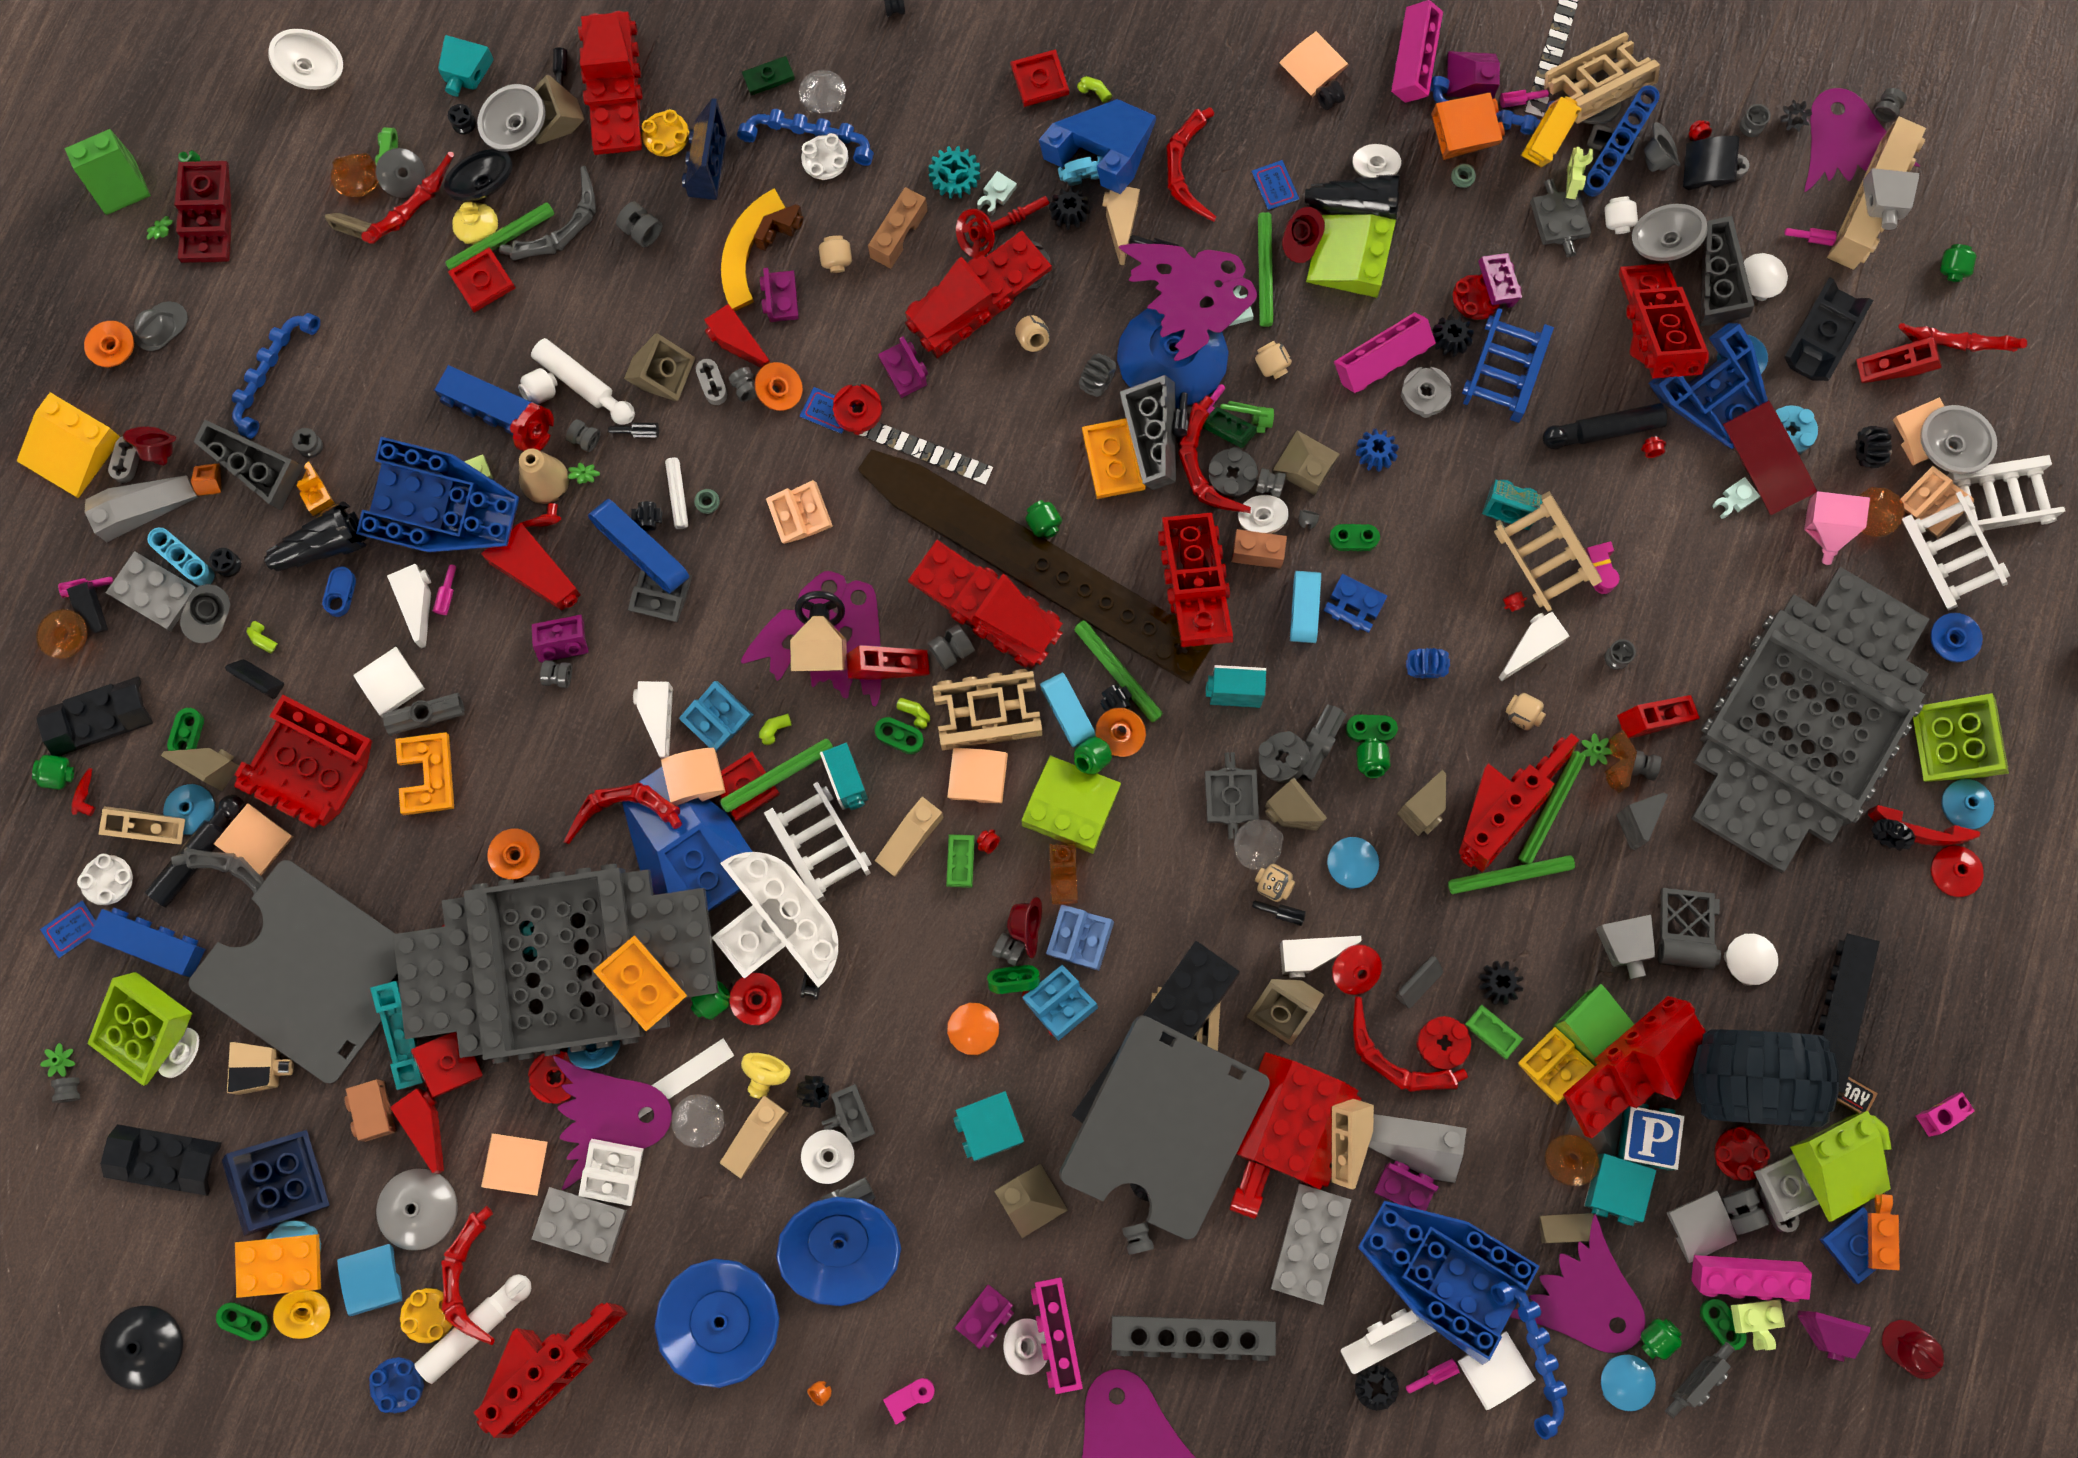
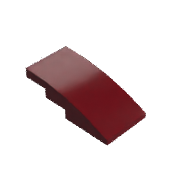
M178 162L174 205L178 209L176 232L180 236L178 248L179 261L181 263L229 262L231 194L228 162Z
M1769 400L1722 424L1770 515L1817 492L1804 463Z

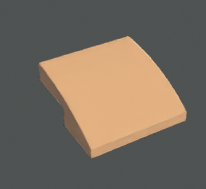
M1317 31L1297 45L1279 62L1312 98L1316 95L1317 88L1320 86L1324 87L1329 81L1334 80L1349 65Z
M1940 397L1898 415L1893 419L1904 439L1901 446L1913 466L1929 459L1922 447L1920 433L1926 418L1938 408L1944 407Z
M1932 466L1897 502V505L1908 515L1912 514L1914 520L1918 518L1922 520L1958 503L1959 500L1956 493L1961 491L1964 497L1968 494L1956 486L1952 479ZM1965 511L1926 528V530L1936 538H1939Z
M813 480L793 490L787 488L766 498L783 544L803 539L833 527L817 482Z
M715 748L686 751L661 759L668 794L672 804L678 806L696 798L703 802L726 793Z
M953 748L947 798L951 800H975L979 803H1002L1008 753L983 749Z
M247 803L216 840L214 845L225 853H234L237 857H243L262 876L293 836Z
M491 1134L481 1187L537 1195L548 1142Z

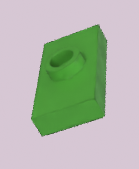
M949 835L947 887L973 888L974 835Z
M1480 1005L1465 1023V1026L1505 1060L1508 1059L1523 1040L1522 1037L1483 1005Z

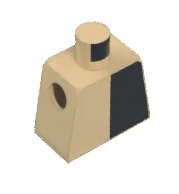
M230 1042L227 1093L241 1095L277 1088L279 1086V1076L293 1074V1060H280L281 1052L274 1048Z

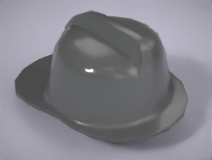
M1655 122L1653 124L1654 136L1644 148L1645 160L1649 170L1652 172L1656 170L1664 171L1673 165L1680 166L1676 145L1672 136L1662 124Z
M167 301L139 313L134 321L133 332L137 345L147 351H155L164 347L186 327L188 321L186 310L177 302Z
M205 584L195 588L189 595L181 614L180 626L183 634L191 641L196 643L211 642L222 631L230 608L229 597L223 589L217 585Z

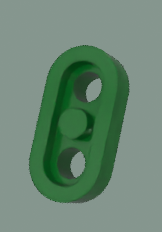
M1339 524L1331 530L1329 535L1330 545L1339 551H1371L1378 545L1380 540L1378 529L1369 524ZM1345 533L1347 538L1341 539L1338 534ZM1369 533L1372 538L1365 539L1363 534Z
M184 708L177 713L167 743L168 751L181 750L183 743H187V747L184 750L197 748L204 725V718L200 712L193 708ZM194 718V724L188 726L189 720Z
M1354 715L1348 720L1345 730L1347 736L1353 741L1364 742L1367 739L1376 738L1381 742H1389L1397 734L1398 726L1396 721L1390 716ZM1355 724H1362L1364 726V730H1357L1355 728ZM1381 725H1388L1389 731H1383Z
M885 717L880 719L875 725L877 739L881 743L902 752L915 754L924 745V738L920 730L896 719ZM887 728H891L893 730L892 734L889 736H886L883 733L884 730ZM914 738L916 743L910 746L907 744V740Z
M1031 965L992 970L987 976L988 988L996 994L1033 990L1040 984L1039 970Z
M1719 1299L1704 1301L1700 1307V1316L1718 1343L1723 1346L1727 1342L1735 1350L1741 1349L1746 1343L1747 1335L1746 1333H1735L1732 1311L1727 1304ZM1713 1307L1717 1310V1315L1714 1318L1709 1313ZM1728 1331H1732L1734 1335L1731 1341H1728L1726 1338Z
M226 1303L219 1308L216 1314V1322L221 1329L250 1341L264 1339L271 1330V1321L267 1315L240 1303ZM233 1311L237 1314L235 1321L230 1319V1314ZM257 1321L261 1324V1329L258 1332L254 1329Z

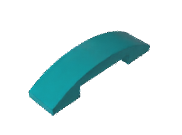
M398 981L371 987L370 990L376 1013H380L392 1059L390 1066L396 1089L399 1090L423 1083L424 1080L411 1053V1049L418 1047L417 1039H405L402 1002Z

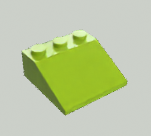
M1372 214L1322 215L1325 222V230L1311 258L1306 282L1377 298L1383 281L1396 220Z
M1993 693L1926 704L1916 717L1913 716L1924 782L1982 778L2009 773L1998 709Z
M1050 755L1022 818V826L1094 854L1121 783L1100 774L1090 775L1081 772L1076 765Z
M137 972L118 976L111 980L87 1044L141 1085L145 1086L183 1037L192 1013Z
M1868 1111L1848 1116L1790 1147L1829 1222L1874 1199L1875 1195L1883 1194L1891 1189L1881 1134Z

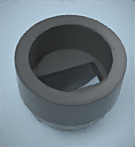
M1300 510L1298 517L1299 525L1305 528L1306 524H1308V529L1314 528L1318 523L1320 514L1308 510Z

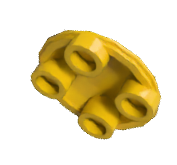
M669 109L655 113L642 123L643 143L650 152L657 156L668 157L675 155L688 142V125L674 110Z
M425 1288L414 1291L406 1299L401 1308L400 1322L402 1331L410 1339L418 1343H432L449 1333L452 1325L445 1320V1314L441 1310L443 1292L438 1289Z

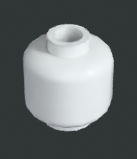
M1629 197L1610 199V203L1604 208L1606 227L1610 230H1615V234L1630 232V227L1635 226L1638 222L1636 202L1630 200Z
M539 368L523 375L518 388L523 399L538 405L555 396V386L558 384L551 372L547 373L544 369Z

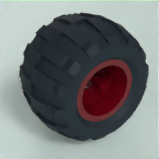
M1710 1029L1703 1034L1702 1044L1698 1045L1693 1067V1086L1696 1100L1701 1104V1114L1709 1120L1823 1127L1829 1123L1830 1112H1833L1839 1094V1070L1835 1053L1830 1052V1041L1821 1035Z

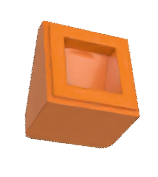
M219 463L194 467L191 484L196 495L202 496L221 492V470Z

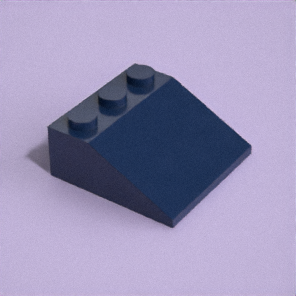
M712 98L695 120L694 129H690L689 143L691 144V149L686 152V165L688 168L687 173H683L682 187L686 188L688 197L717 200L727 139L717 99Z
M307 1130L227 1153L222 1159L244 1237L330 1206Z

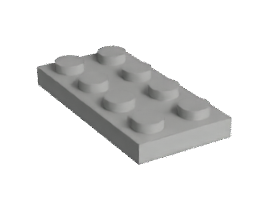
M1298 1184L1270 1289L1321 1305L1324 1304L1351 1199Z

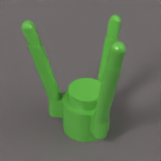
M1229 401L1228 405H1220L1222 409L1252 414L1251 421L1253 425H1256L1257 433H1265V428H1272L1273 408L1256 407Z

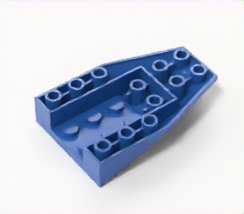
M380 437L375 461L381 463V468L370 511L362 510L356 534L425 552L503 547L508 545L520 497L453 454Z
M660 767L638 782L643 785H649L654 791L670 802L663 767ZM699 798L678 805L680 808L678 817L682 822V826L673 829L670 822H664L650 808L639 803L622 801L640 871H651L652 887L655 895L705 888L708 912H710L741 891L720 863L734 855L753 851L725 811L709 799L703 802Z
M1388 1201L1383 1202L1358 1246L1360 1251L1417 1317L1481 1365L1490 1361L1502 1338L1500 1334L1518 1302L1514 1296V1300L1511 1303L1499 1306L1492 1298L1491 1287L1501 1281H1505L1509 1285H1516L1526 1291L1540 1267L1467 1221Z

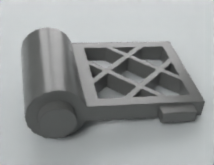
M1670 888L1661 889L1659 964L1713 970L1715 965L1720 964L1721 951L1715 945V915L1718 916L1720 914V899H1715V893ZM1668 896L1678 897L1684 905L1675 912L1668 904ZM1695 899L1707 900V911L1702 915L1691 904ZM1686 907L1697 918L1689 926L1678 915ZM1673 918L1684 929L1680 934L1668 933V922ZM1700 921L1707 928V937L1697 936L1691 927Z

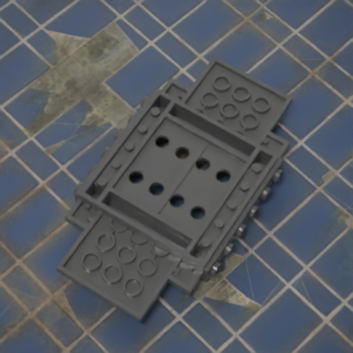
M1842 567L1835 571L1815 606L1793 594L1783 610L1780 609L1774 615L1769 614L1762 624V627L1765 628L1762 635H1757L1750 645V648L1753 650L1749 657L1745 655L1737 667L1740 669L1737 677L1733 676L1725 687L1728 690L1724 698L1720 697L1714 705L1713 710L1716 713L1713 718H1708L1701 727V731L1704 732L1700 738L1703 746L1693 763L1715 775L1691 819L1780 873L1785 872L1807 832L1830 844L1835 839L1841 826H1846L1852 822L1856 823L1864 811L1861 809L1864 801H1869L1876 790L1873 787L1876 780H1880L1885 775L1888 769L1885 766L1888 759H1892L1897 754L1900 748L1897 745L1900 738H1904L1910 731L1912 725L1909 722L1913 716L1916 717L1924 706L1921 701L1925 694L1919 690L1929 673L1908 662L1907 658L1930 619ZM1783 672H1788L1793 676L1794 682L1792 685L1787 686L1781 682L1780 676ZM1809 685L1816 690L1815 698L1808 699L1803 695L1804 686ZM1827 699L1837 701L1839 705L1837 712H1830L1826 709L1825 702ZM1850 712H1856L1860 715L1861 723L1858 726L1849 723L1848 714ZM1758 714L1768 716L1770 722L1767 727H1761L1757 724L1756 716ZM1781 727H1787L1791 730L1792 737L1790 740L1785 741L1779 737L1778 731ZM1808 740L1813 743L1814 752L1812 754H1806L1802 751L1801 743ZM1826 754H1832L1836 757L1837 765L1830 768L1825 765L1823 759Z
M617 864L602 865L600 871L591 872V868L576 869L575 874L565 876V872L549 873V878L540 879L539 875L523 877L524 882L514 883V879L497 881L498 886L488 887V883L472 885V890L464 891V897L442 900L445 927L393 934L405 1039L457 1032L460 1058L483 1055V1060L492 1059L493 1064L509 1062L508 1056L518 1055V1059L523 1060L535 1058L534 1052L544 1051L545 1056L561 1054V1048L570 1047L571 1052L587 1050L586 1045L596 1043L597 1048L613 1046L612 1041L622 1040L623 1045L638 1043V1037L646 1036V1031L593 972L595 968L634 935L687 995L685 998L719 993L705 888L653 895L650 870L626 873L624 868H617ZM576 913H582L586 918L585 925L581 928H575L572 925V917ZM527 920L531 921L534 925V931L529 936L523 935L520 931L521 924ZM579 939H585L589 944V949L585 954H578L575 950V943ZM530 946L537 950V958L533 962L526 961L523 956L524 950ZM583 965H588L592 969V976L586 981L578 976V970ZM531 973H537L540 976L541 981L536 988H531L527 985L526 980ZM586 991H590L595 995V1002L590 1007L584 1006L581 1002V997ZM534 999H539L543 1002L544 1008L540 1014H533L530 1010V1003ZM669 1013L648 1030L670 1027Z

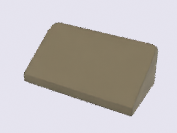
M341 213L325 215V219L332 229L362 239L361 234L371 225V223Z
M1586 1213L1539 1216L1541 1242L1589 1241L1594 1215Z

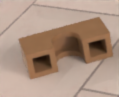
M906 187L903 189L868 245L871 259L890 269L893 267L903 251V242L909 229L916 230L928 211L926 197Z

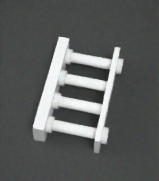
M2050 455L1990 464L1972 474H1955L1950 472L1947 475L1956 486L1970 496L1969 486L1971 484L1979 483L1980 486H1983L1991 518L1978 520L1975 509L1971 510L1982 533L1984 530L2041 522L2042 525L2055 522L2057 517L2065 512L2064 507L2051 509L2042 479L2043 471L2052 465ZM2027 475L2028 478H2031L2039 511L2026 512L2017 480L2019 476ZM2003 479L2004 482H2007L2016 514L2002 516L1993 484L1995 480ZM1966 515L1967 522H1966L1964 525H1962L1960 528H1958L1957 531L1960 530V529H1962V528H1964V527H1966V526H1968V525H1971V523H1970V521H1969L1967 515Z
M1961 491L1956 493L1959 500L1958 503L1922 520L1920 518L1914 520L1912 514L1902 518L1948 611L1958 607L1956 600L1960 599L1959 596L1996 579H2000L2002 585L2005 586L2008 584L2006 578L2010 576L2004 562L1998 564L1971 512V510L1975 509V506L1970 496L1964 497ZM1965 511L1971 525L1934 542H1931V540L1925 542L1922 533L1926 532V528ZM1976 533L1983 547L1944 565L1943 563L1936 564L1933 558L1937 554L1936 551ZM1988 556L1994 570L1956 587L1954 585L1948 587L1944 579L1949 576L1948 573Z
M816 782L813 785L818 794L783 814L782 812L776 814L773 808L764 812L804 884L817 901L821 903L826 900L823 893L827 891V887L860 868L863 869L866 876L871 874L868 866L872 864L864 851L862 853L858 852L830 804L833 797L827 787L821 788L819 783ZM821 803L825 804L830 816L797 835H788L785 829L789 825L788 822ZM837 825L843 835L842 838L809 857H801L797 850L801 847L800 844L831 826ZM845 847H850L856 857L855 860L822 879L813 878L810 871L814 869V865Z

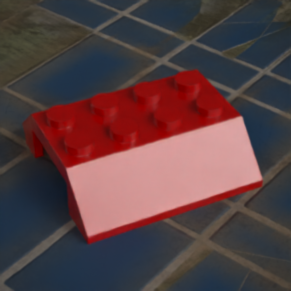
M282 694L269 716L276 721L251 764L248 765L243 761L241 762L234 774L236 776L234 787L249 795L255 792V798L272 807L278 803L276 809L293 818L300 814L299 821L315 829L319 824L322 826L327 825L341 813L367 769L372 740Z
M1265 1052L1258 1071L1268 1077L1269 1088L1236 1155L1298 1179L1301 1183L1319 1190H1321L1322 1186L1328 1188L1332 1177V1169L1329 1167L1332 1163V1106L1351 1099L1361 1101L1362 1098L1357 1096L1359 1090L1339 1079L1301 1063Z

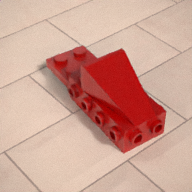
M615 11L608 14L593 13L588 16H581L582 26H578L579 39L583 41V47L580 48V67L583 84H586L587 89L583 91V99L585 105H589L594 155L642 150L639 112H641L640 100L643 99L641 85H638V78H641L639 63L636 62V57H639L638 43L635 42L634 38L635 35H638L636 21H631L628 11Z
M1020 231L986 257L981 255L979 258L971 259L968 263L960 257L938 286L930 289L926 297L920 301H914L908 306L907 311H905L907 318L905 324L912 334L916 333L921 339L920 343L927 352L931 351L936 358H939L941 355L948 353L960 341L968 338L979 327L987 324L998 313L1010 307L1014 302V297L1050 272L1052 265L1027 235Z
M1669 264L1620 267L1618 275L1629 302L1626 308V315L1628 320L1631 319L1633 337L1629 351L1630 355L1645 364L1646 369L1649 368L1652 379L1702 375L1704 366L1709 361V353L1683 287H1677Z
M1212 513L1162 517V531H1158L1159 546H1164V550H1161L1162 565H1167V569H1164L1165 584H1170V589H1167L1168 603L1171 604V613L1176 614L1181 647L1233 642V632L1226 599L1230 598L1229 583H1225L1224 580L1227 576L1226 566L1221 564L1223 550L1222 545H1218L1217 542L1219 541V528L1214 526Z
M936 540L910 576L908 582L948 609L955 621L962 625L965 623L973 629V633L978 637L988 639L994 643L993 646L1004 654L1007 652L1014 657V661L1020 666L1028 667L1032 670L1036 663L1041 665L1049 654L1045 651L1050 643L1055 645L1063 634L1060 631L1063 624L1059 621L1060 617L1050 610L1046 612L1039 607L1040 604L1030 596L1025 598L1005 574H1002L998 579V575L988 567L983 569L981 566L976 567L948 546Z
M1572 733L1566 739L1561 737L1553 746V751L1549 755L1550 758L1544 756L1536 768L1531 764L1525 770L1520 768L1512 777V782L1489 763L1487 764L1479 783L1459 850L1460 858L1469 867L1475 866L1482 873L1487 869L1548 799L1555 785L1550 779L1571 757L1580 740Z
M1667 996L1594 1059L1597 1065L1563 1094L1586 1137L1592 1139L1627 1107H1639L1655 1092L1676 1100L1681 1096L1694 1063L1698 1045L1702 1044L1703 1034L1706 1033L1705 1028L1699 1023L1695 1015V1008L1690 1002Z
M608 1302L605 1304L601 1303L591 1311L590 1315L592 1317L584 1324L581 1322L569 1332L570 1335L552 1334L543 1342L534 1331L516 1328L509 1338L481 1406L473 1412L478 1418L476 1421L478 1426L485 1433L490 1432L494 1438H512L594 1361L587 1352L628 1313L621 1305Z

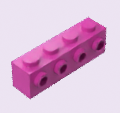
M1430 0L1408 6L1405 11L1391 91L1405 103L1428 97L1443 16V11Z
M1414 312L1335 360L1334 364L1342 385L1356 393L1364 390L1367 385L1375 380L1384 378L1393 369L1405 365L1408 360L1416 355L1425 353L1436 342L1428 319Z
M1694 1255L1691 1281L1700 1293L1709 1297H1716L1718 1294H1728L1733 1298L1739 1299L1745 1298V1296H1755L1762 1300H1772V1297H1776L1790 1302H1798L1800 1299H1810L1812 1273L1802 1262Z
M1058 1277L1035 1282L1036 1288L1031 1289L1033 1305L1039 1304L1041 1315L1036 1316L1038 1332H1044L1046 1343L1041 1344L1044 1361H1050L1051 1371L1046 1372L1049 1388H1055L1056 1394L1083 1389L1062 1278Z

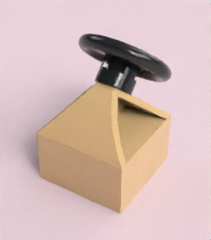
M811 591L802 595L795 604V614L805 625L790 640L791 671L846 670V638L834 627L844 618L845 606L836 595L826 591ZM816 598L829 600L824 604L809 602V600ZM837 607V615L829 620L830 610ZM802 608L810 610L809 618L804 615Z

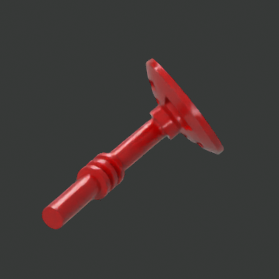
M1045 195L1022 208L1019 206L1017 210L1013 209L1012 213L1010 211L1007 212V216L992 223L988 216L979 209L965 210L959 216L956 223V237L961 249L973 258H979L981 255L986 256L993 247L995 231L1010 224L1016 225V221L1020 223L1021 219L1025 220L1026 216L1049 205V200ZM971 215H975L976 218L971 219L968 222V224H966L967 219ZM965 233H969V237L974 243L972 247L968 244ZM989 242L988 246L980 251V247H984Z

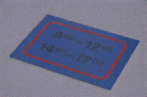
M1283 160L1252 170L1268 210L1299 199Z
M813 387L800 417L838 433H843L844 429L838 425L833 413L835 395Z
M80 901L40 930L58 958H60L88 938L96 921L84 902Z

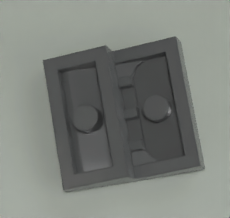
M641 569L637 586L633 588L628 611L678 622L689 591L692 575L689 574V579L669 594Z

